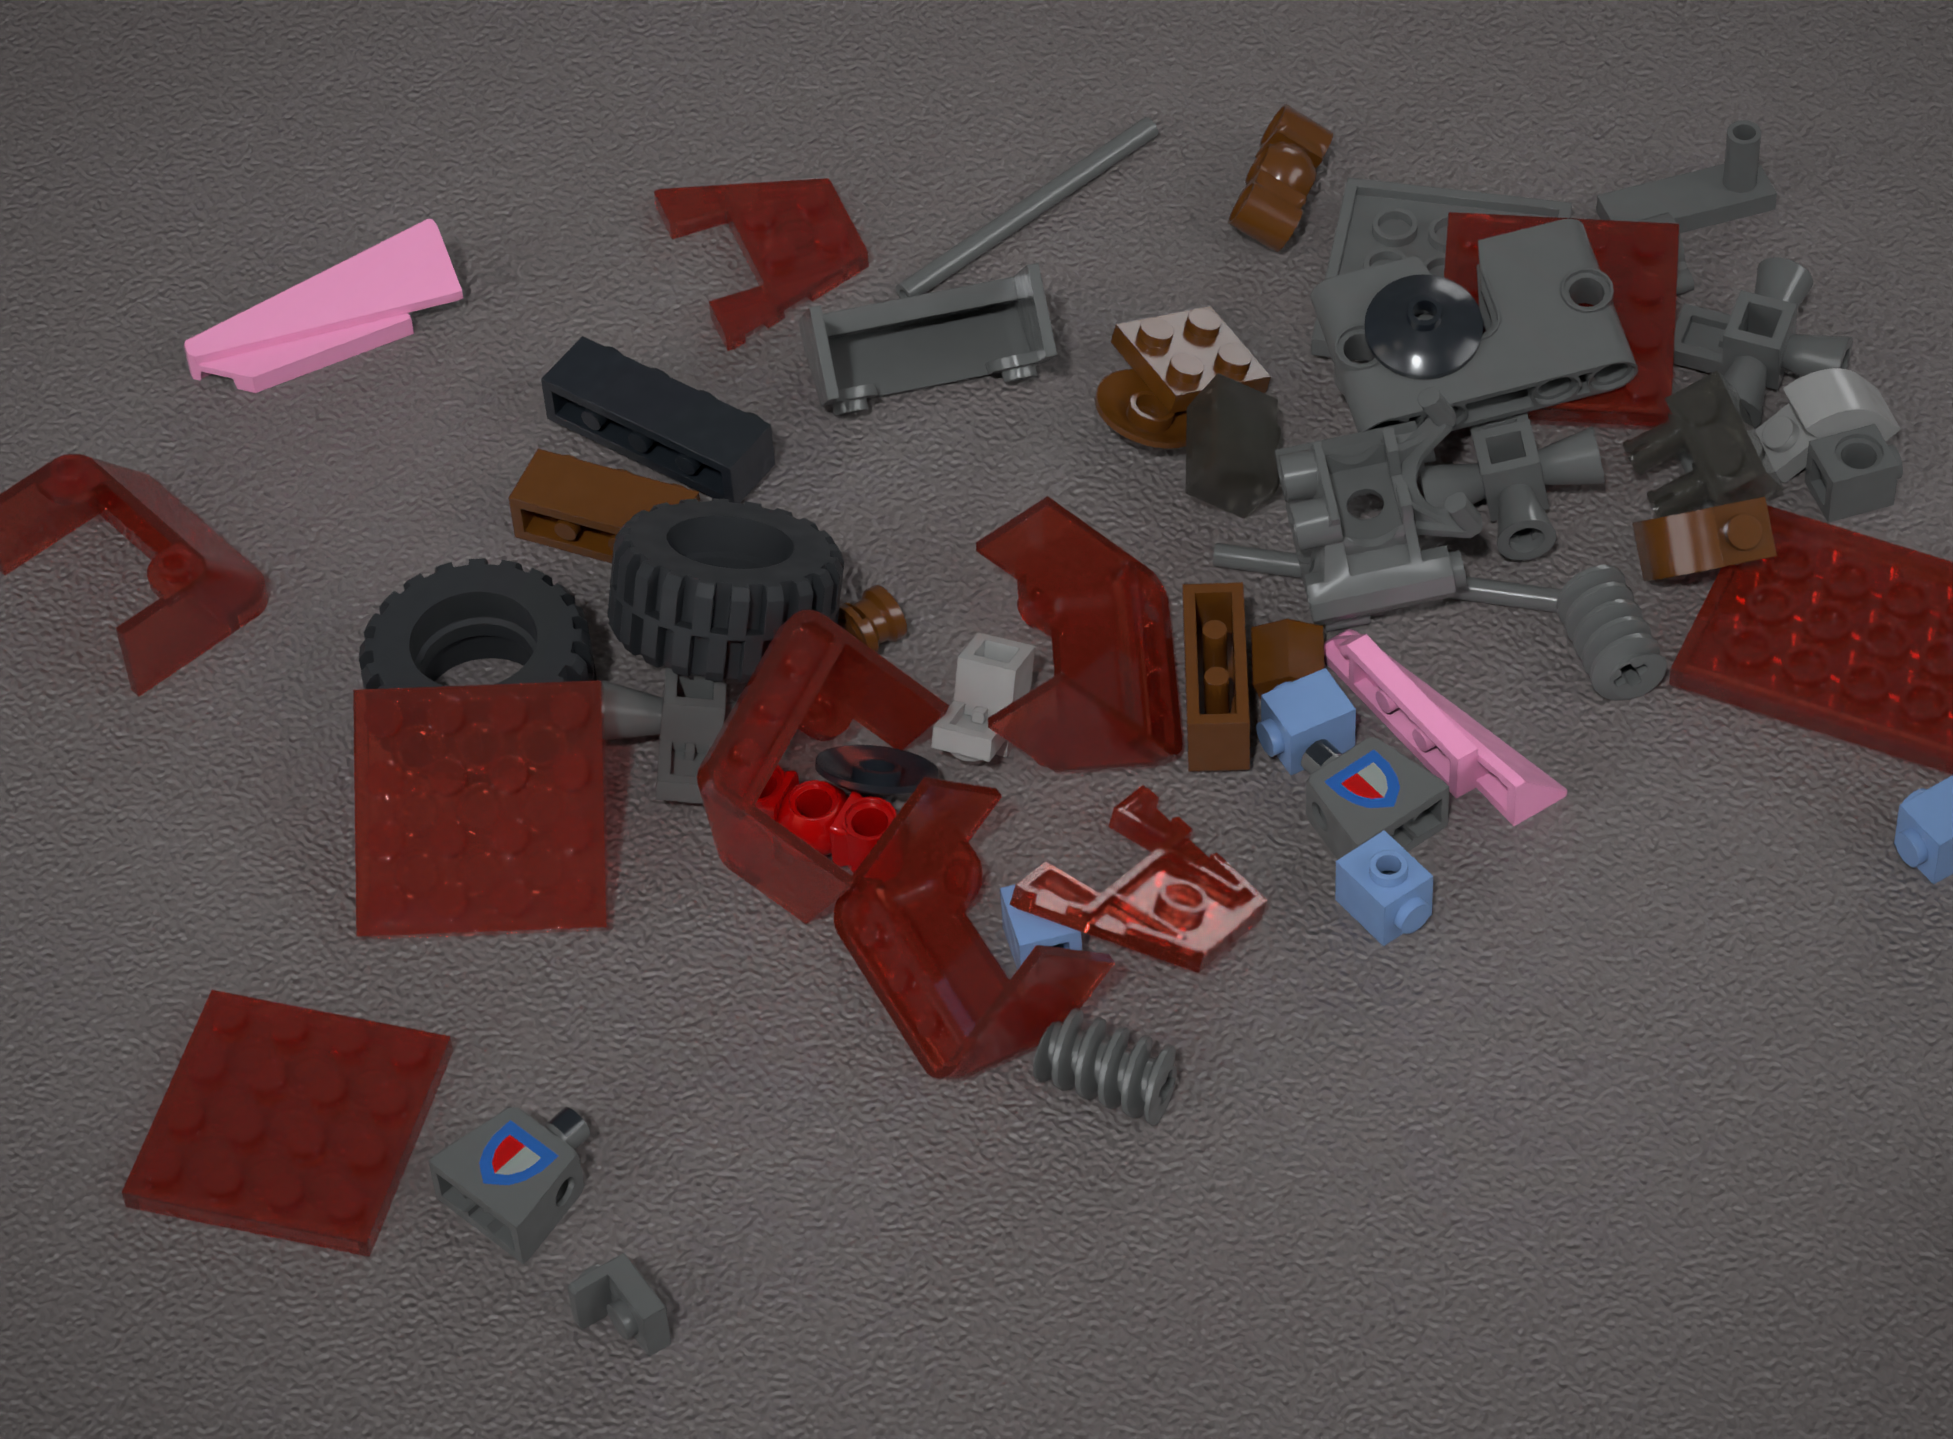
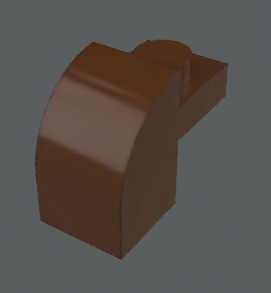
M1765 497L1632 523L1643 581L1675 577L1777 556Z

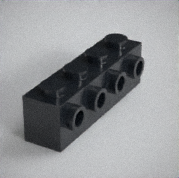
M584 336L541 378L547 419L712 498L729 499V502L740 503L775 465L771 424L765 422L761 417L751 412L739 410L718 400L707 391L692 388L671 378L658 368H650L624 356L613 347L603 346Z

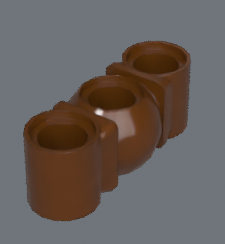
M1284 104L1275 114L1261 138L1260 149L1257 151L1256 159L1246 176V187L1240 193L1232 209L1228 224L1272 251L1279 252L1287 243L1301 219L1302 207L1307 201L1306 197L1317 176L1316 168L1323 161L1324 155L1333 139V132L1289 105Z

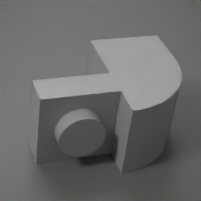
M1832 368L1807 374L1784 387L1783 390L1790 402L1751 432L1750 435L1771 474L1785 484L1806 467L1809 441L1871 424L1877 426L1884 440L1887 441L1900 431L1901 428L1878 388L1856 372Z
M978 632L958 656L954 700L933 726L931 748L951 752L954 757L964 761L984 760L990 762L994 755L1007 757L1014 746L1024 719L1031 687L1035 646Z

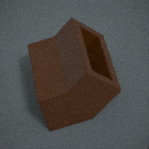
M1283 619L1251 627L1252 681L1260 700L1262 694L1273 690L1284 682H1293L1325 668L1322 625Z

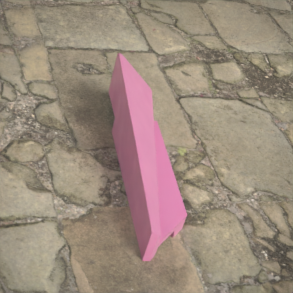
M426 219L187 339L184 343L189 371L195 380L201 381L203 377L211 374L232 378L239 390L258 393L412 335L414 331L412 320L408 313L463 299V293L439 228L433 219Z
M1347 629L1324 642V662L1432 774L1449 786V792L1456 799L1477 788L1513 826H1516L1566 797L1567 789L1382 651L1367 634H1360L1352 629Z

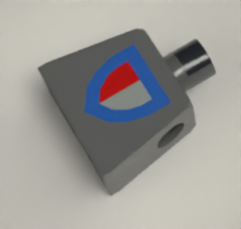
M1367 738L1343 754L1328 740L1320 739L1314 742L1302 756L1301 766L1310 774L1306 781V815L1308 821L1337 860L1384 830L1408 852L1448 826L1449 786L1443 780L1378 738Z
M508 1107L435 1154L428 1161L436 1198L524 1264L532 1257L583 1191L584 1181L580 1158L575 1149L590 1137V1129L583 1118L568 1107H564L544 1126L519 1107Z

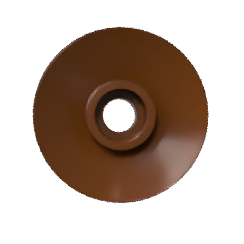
M1133 369L1119 370L1105 376L1098 384L1094 397L1096 409L1108 426L1120 435L1150 447L1174 449L1194 444L1202 438L1209 422L1206 406L1169 413Z

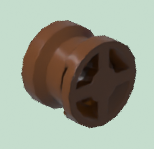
M873 585L863 592L860 601L853 605L847 602L840 605L837 631L849 650L856 657L866 660L877 654L879 645L883 642H897L905 637L907 634V623L901 608L893 596L884 587Z

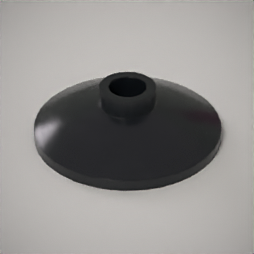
M1411 275L1389 283L1372 299L1365 316V338L1374 357L1392 372L1413 379H1436L1460 370L1473 358L1481 343L1483 319L1475 299L1459 284L1435 275ZM1425 313L1434 317L1430 320H1420L1415 315Z
M837 746L820 752L815 762V769L818 774L835 785L857 792L863 797H878L892 803V796L909 795L929 789L938 780V769L928 759L908 751L884 746Z

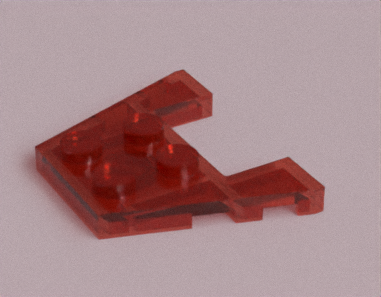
M829 178L665 188L654 191L656 208L672 240L722 224H728L759 284L758 287L709 301L710 317L727 351L736 349L746 343L745 334L761 324L770 328L785 319L784 310L805 297L813 302L869 267L868 251Z
M1142 785L1114 807L1108 827L1152 853L1102 893L1093 890L1045 861L1015 885L1010 905L1027 913L1199 973L1262 919L1268 900L1218 853L1210 854V857H1208L1190 840L1193 829L1179 816L1172 818L1170 821L1156 808L1159 797L1149 788Z

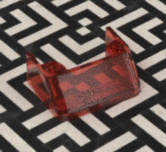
M67 454L53 459L0 494V572L3 575H7L98 514L152 560L147 569L148 582L151 590L160 599L116 627L130 687L138 697L258 617L267 607L268 592L263 574L160 483L144 472L81 454Z
M1048 496L977 541L976 552L1017 579L1018 611L1022 619L1030 627L1038 628L1052 638L1054 663L1053 678L988 717V728L1033 757L1039 765L1059 773L1159 766L1179 754L1182 750L1183 742L1169 600L1164 586L1155 573Z
M801 610L793 614L776 632L698 769V787L715 847L723 864L805 924L810 922L847 892L854 884L856 878L755 807L757 800L797 729L813 739L830 741L845 732L854 719L893 748L903 750L946 714L949 705L824 614L814 610Z
M924 777L840 892L834 907V925L840 939L925 1072L933 1078L963 1080L1038 1047L1043 1034L1052 1022H1064L1072 1009H1080L1115 962L1109 954L1036 945L1009 980L965 914L977 897L983 880L981 861L969 841L1002 796L997 788Z

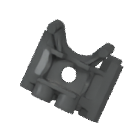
M1436 387L1422 390L1418 395L1419 405L1429 416L1418 428L1416 422L1411 421L1275 450L1278 474L1313 624L1317 625L1325 624L1326 632L1371 623L1369 614L1455 597L1457 593L1456 588L1467 586L1460 550L1448 552L1445 545L1420 551L1417 536L1472 538L1480 533L1483 527L1481 514L1462 492L1448 496L1444 503L1445 508H1437L1426 502L1418 490L1416 483L1418 472L1425 471L1424 463L1435 461L1434 448L1452 431L1456 421L1454 409ZM1368 493L1378 496L1384 503L1382 511L1371 519L1355 518L1347 510L1348 504L1353 498Z

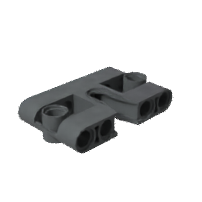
M1563 219L1478 240L1479 264L1476 266L1479 309L1486 332L1482 334L1480 346L1473 358L1460 370L1441 378L1413 379L1392 372L1374 357L1365 338L1364 324L1368 306L1382 288L1403 277L1421 274L1432 275L1418 255L1336 275L1317 284L1312 290L1310 298L1334 363L1335 385L1345 395L1357 432L1415 421L1418 428L1429 417L1419 405L1418 395L1422 390L1429 387H1436L1454 409L1456 421L1452 427L1453 431L1612 391L1629 383L1636 376L1638 367L1613 304V283L1608 275L1600 270L1583 223L1576 219ZM1579 303H1588V304H1592V305H1594V306H1592V307H1583V306H1579L1578 304H1579ZM1425 313L1415 315L1420 320H1430L1434 317ZM1355 359H1364L1370 362L1358 364L1352 361Z

